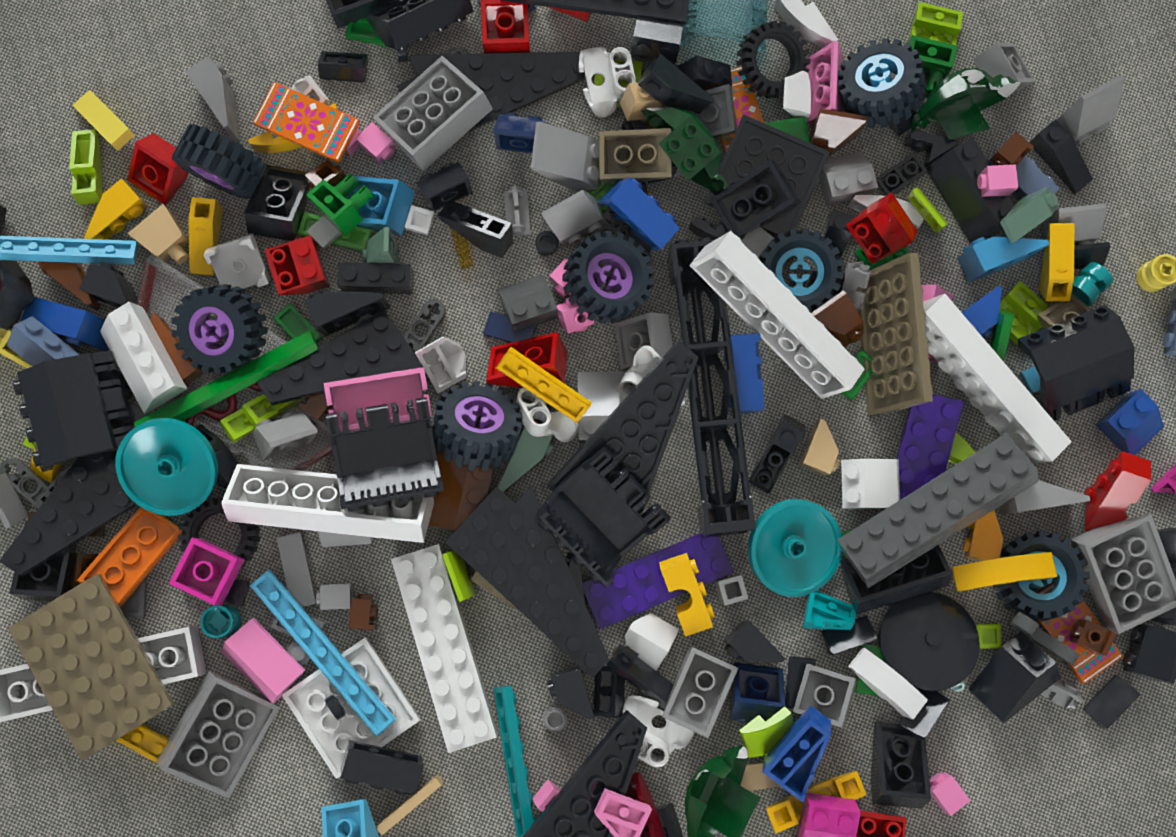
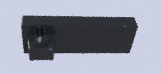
M619 644L606 665L650 699L659 702V706L665 709L674 684L638 658L639 654L628 645L624 647Z

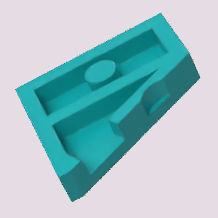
M815 591L807 595L802 627L806 629L851 630L855 624L856 612L853 605Z

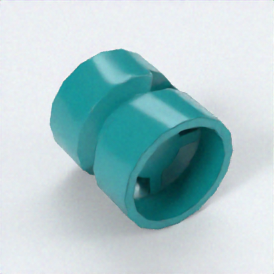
M1090 262L1080 271L1079 276L1074 278L1072 293L1089 307L1100 297V293L1105 292L1113 283V276L1102 265Z
M231 605L211 606L203 612L200 619L202 631L211 638L231 636L239 630L242 623L240 612Z

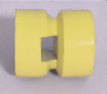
M1163 254L1143 264L1136 273L1138 285L1148 292H1155L1175 283L1176 257Z

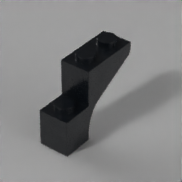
M697 55L676 66L703 90L728 84L732 86L731 67L729 64Z

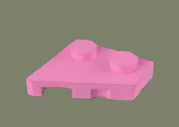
M604 789L594 813L614 837H640L652 808L645 803Z

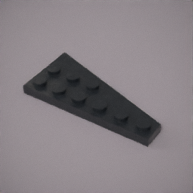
M384 309L320 346L317 351L258 382V385L271 406L316 393L317 395L325 393L324 383L420 368L423 365Z

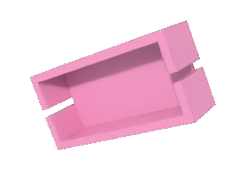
M424 367L324 383L327 406H334V409H329L328 412L329 414L337 412L340 432L343 431L340 416L342 411H346V414H348L349 430L360 429L356 417V409L362 408L365 426L369 427L365 407L382 404L388 405L390 421L394 423L391 403L396 402L399 408V421L410 420L406 407L407 400H413L415 416L418 419L416 399L427 397L430 417H432L429 394H422V390H428Z

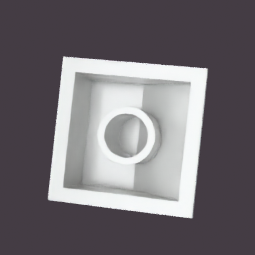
M898 459L841 460L843 509H887L900 500Z

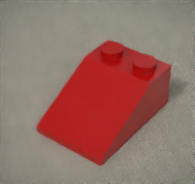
M558 332L491 347L486 376L488 384L523 388L519 383L496 368L510 347L565 384L568 351Z

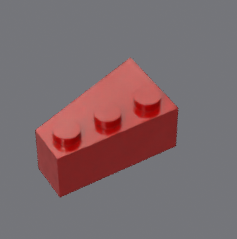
M1123 451L1115 460L1112 459L1108 468L1103 474L1100 473L1095 483L1084 492V495L1090 496V501L1085 502V531L1127 519L1128 515L1125 514V511L1131 503L1136 504L1151 481V461Z

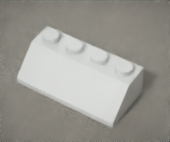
M127 302L108 314L100 333L108 348L112 351L115 361L144 414H148L187 390L142 306Z

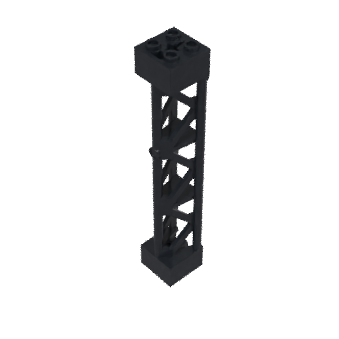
M710 237L701 238L698 242L678 240L671 244L667 258L670 285H675L682 343L698 356L688 385V395L702 504L697 509L701 538L743 534L756 529L727 304L689 266L704 246L714 241ZM702 292H706L714 307L711 340L707 342L700 294ZM688 294H691L697 342H694ZM720 320L722 325L723 342H718ZM723 349H725L727 371L717 355ZM712 365L715 366L723 382L722 405L719 416H715L709 367ZM697 367H700L706 417H703ZM729 397H731L733 419H727ZM733 425L735 429L737 448H735L733 441L728 431L726 430ZM724 440L733 460L730 492L725 493L719 448V441ZM706 442H709L715 494H712ZM740 474L743 500L735 502Z

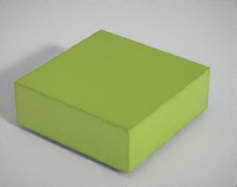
M975 624L979 635V649H1000L1002 646L1001 624Z

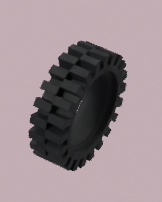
M777 21L764 23L744 36L745 40L739 44V47L742 49L737 51L736 56L741 57V59L736 61V65L742 66V70L738 71L739 76L745 75L746 79L742 81L743 84H750L751 86L748 90L751 92L757 91L756 95L759 97L765 96V98L770 99L784 96L785 78L781 81L769 80L763 76L757 66V50L765 39L777 40L787 49L790 57V68L785 77L800 71L809 72V69L805 68V66L810 64V59H805V56L810 54L809 49L803 50L802 47L807 42L805 39L799 41L798 38L802 34L799 31L793 33L795 27L792 25L786 27V22L777 23Z
M209 498L208 501H204L199 507L190 511L189 515L184 516L183 520H185L184 525L180 524L179 530H182V535H178V541H182V545L179 546L181 551L185 552L192 537L198 538L200 527L207 518L215 514L225 513L221 504L223 498ZM238 523L241 529V541L233 554L245 559L241 568L246 566L245 563L252 560L253 556L251 555L253 552H257L258 547H256V544L260 542V537L258 536L260 527L256 524Z

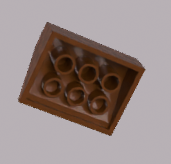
M436 450L444 491H439V495L433 497L434 506L429 526L456 531L487 497L493 467L489 465L488 471H481L480 466H475V470L470 471L468 470V465L463 464L459 468L455 466L456 460L452 459L448 462L444 459L445 452L439 454Z

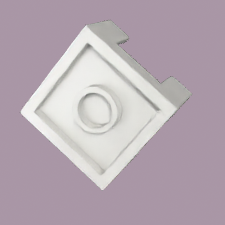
M253 234L207 248L203 254L207 264H212L220 285L230 284L231 288L238 286L244 289L253 285L261 287L269 284L270 275Z

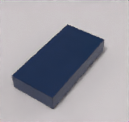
M490 311L483 335L512 343L532 338L536 326L534 325L513 333L507 316Z

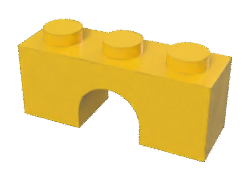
M684 553L659 562L668 591L672 592L683 589L690 593V597L685 603L675 606L685 637L712 628L711 619L715 618L711 604H705L703 596H706L707 593L703 581L697 582L695 574L699 573L695 559L689 560L688 554Z

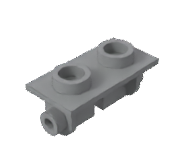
M511 186L510 191H504L506 221L512 223L513 236L531 235L527 189L520 190V186Z
M862 261L848 263L844 273L845 279L842 291L844 290L848 294L858 313L863 308L866 294L860 291L859 287L867 288L871 274L870 266L864 265Z
M1058 680L1040 694L1047 698L1051 691H1053L1054 694L1050 698L1051 701L1065 709L1070 708L1073 710L1077 705V701L1083 702L1079 688L1070 681L1063 682Z

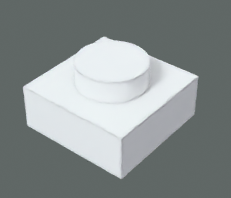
M411 205L405 230L428 236L434 218V211Z

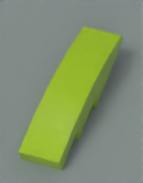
M262 394L245 403L242 409L220 420L219 424L230 440L235 443L252 433L259 422L275 419L305 399L306 396L298 400L271 406L266 396Z

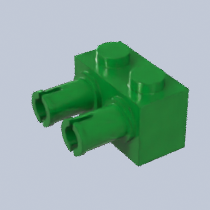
M912 35L907 43L912 46V51L914 49L918 51L919 58L922 60L924 74L929 75L926 91H924L926 95H929L930 91L953 68L958 46Z
M351 173L335 187L323 179L306 194L316 209L345 236L363 220L359 215V209L374 197L372 192L363 185L351 198H345L360 185Z

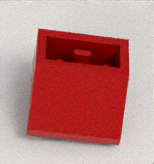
M893 193L872 203L846 225L872 264L912 243L918 232Z
M311 235L265 249L279 296L308 294L330 287L317 244Z
M859 810L861 815L856 837H905L906 817Z

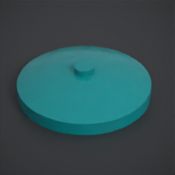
M156 418L139 424L123 438L116 454V473L123 490L137 505L155 514L174 516L196 509L209 497L217 482L218 463L211 444L200 431L180 420Z
M804 499L784 500L768 508L756 521V529L751 531L748 541V559L754 575L766 588L782 596L801 597L819 590L832 578L842 556V550L837 540L842 535L836 520L824 507Z

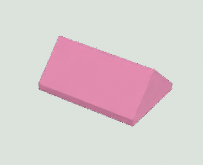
M833 41L807 58L810 59L807 69H809L808 75L811 87V114L807 124H813L820 109L842 112V98L837 81H839L838 70L842 71L840 65L844 60V55L839 43Z
M255 618L249 620L227 639L221 651L272 704H275L282 694L305 671Z

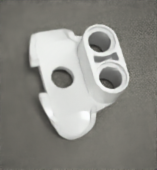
M603 47L581 50L579 55V72L585 73L588 89H583L584 96L593 113L598 117L605 118L615 111L617 102L621 100L626 90L618 82L625 80L628 83H635L630 52L623 47L614 48L611 53L607 52ZM621 58L625 64L618 65L614 62V59ZM601 74L605 82L600 86H596L591 81L592 76Z
M643 346L636 352L633 366L625 372L618 387L619 394L623 400L660 361V355L650 346ZM685 396L681 406L686 404Z
M524 387L520 389L516 403L520 406L519 413H522V422L529 434L536 437L554 435L559 441L564 443L570 442L576 436L579 422H574L559 411L550 412L545 401ZM527 399L530 400L532 403L527 404L522 400ZM533 420H541L543 424H537Z
M631 695L625 700L623 713L628 710L647 727L638 759L651 766L662 767L668 762L669 754L674 749H682L689 744L695 732L665 719L666 725L664 727L656 728L652 724V719L656 715L662 716L664 712L663 709L658 707L659 702L642 696ZM659 748L664 751V754L656 756L652 753V750Z

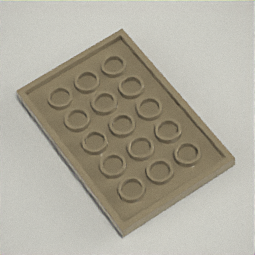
M918 253L905 254L871 270L867 288L859 287L860 291L866 293L863 308L859 310V315L864 325L861 349L871 356L872 362H869L864 358L865 374L870 368L872 369V375L865 383L868 416H879L933 401L927 347L928 338L926 336L922 297L923 289L920 277L921 266Z
M101 574L94 575L7 628L81 761L86 760L175 704Z

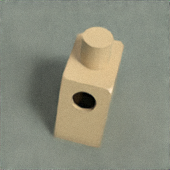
M164 204L128 233L163 262H167L172 258L177 264H182L189 257L183 249L189 243V239L173 213Z

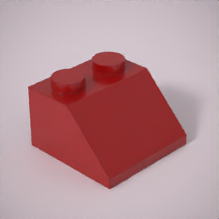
M481 0L483 52L530 53L528 4L500 0Z
M153 133L135 142L127 181L166 205L186 180L189 172L183 170L181 166H178L172 160L176 147Z

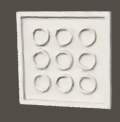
M367 637L342 654L397 719L378 737L373 734L320 669L282 694V697L336 779L341 776V766L349 740L383 747L421 720ZM331 694L335 695L346 712V715L340 720L334 717L324 701Z

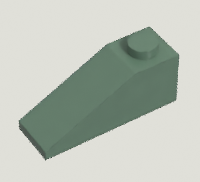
M1047 186L1022 197L1000 222L1011 243L1016 242L1052 216L1059 207L1057 196Z
M384 227L367 241V248L363 249L364 263L399 264V247L389 227Z
M524 427L515 452L498 486L503 493L539 465L545 456L550 457L555 445L551 443L552 436H532Z

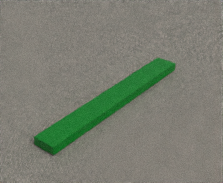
M309 330L134 422V426L136 427L145 421L156 418H171L184 421L317 351L318 346L314 336Z

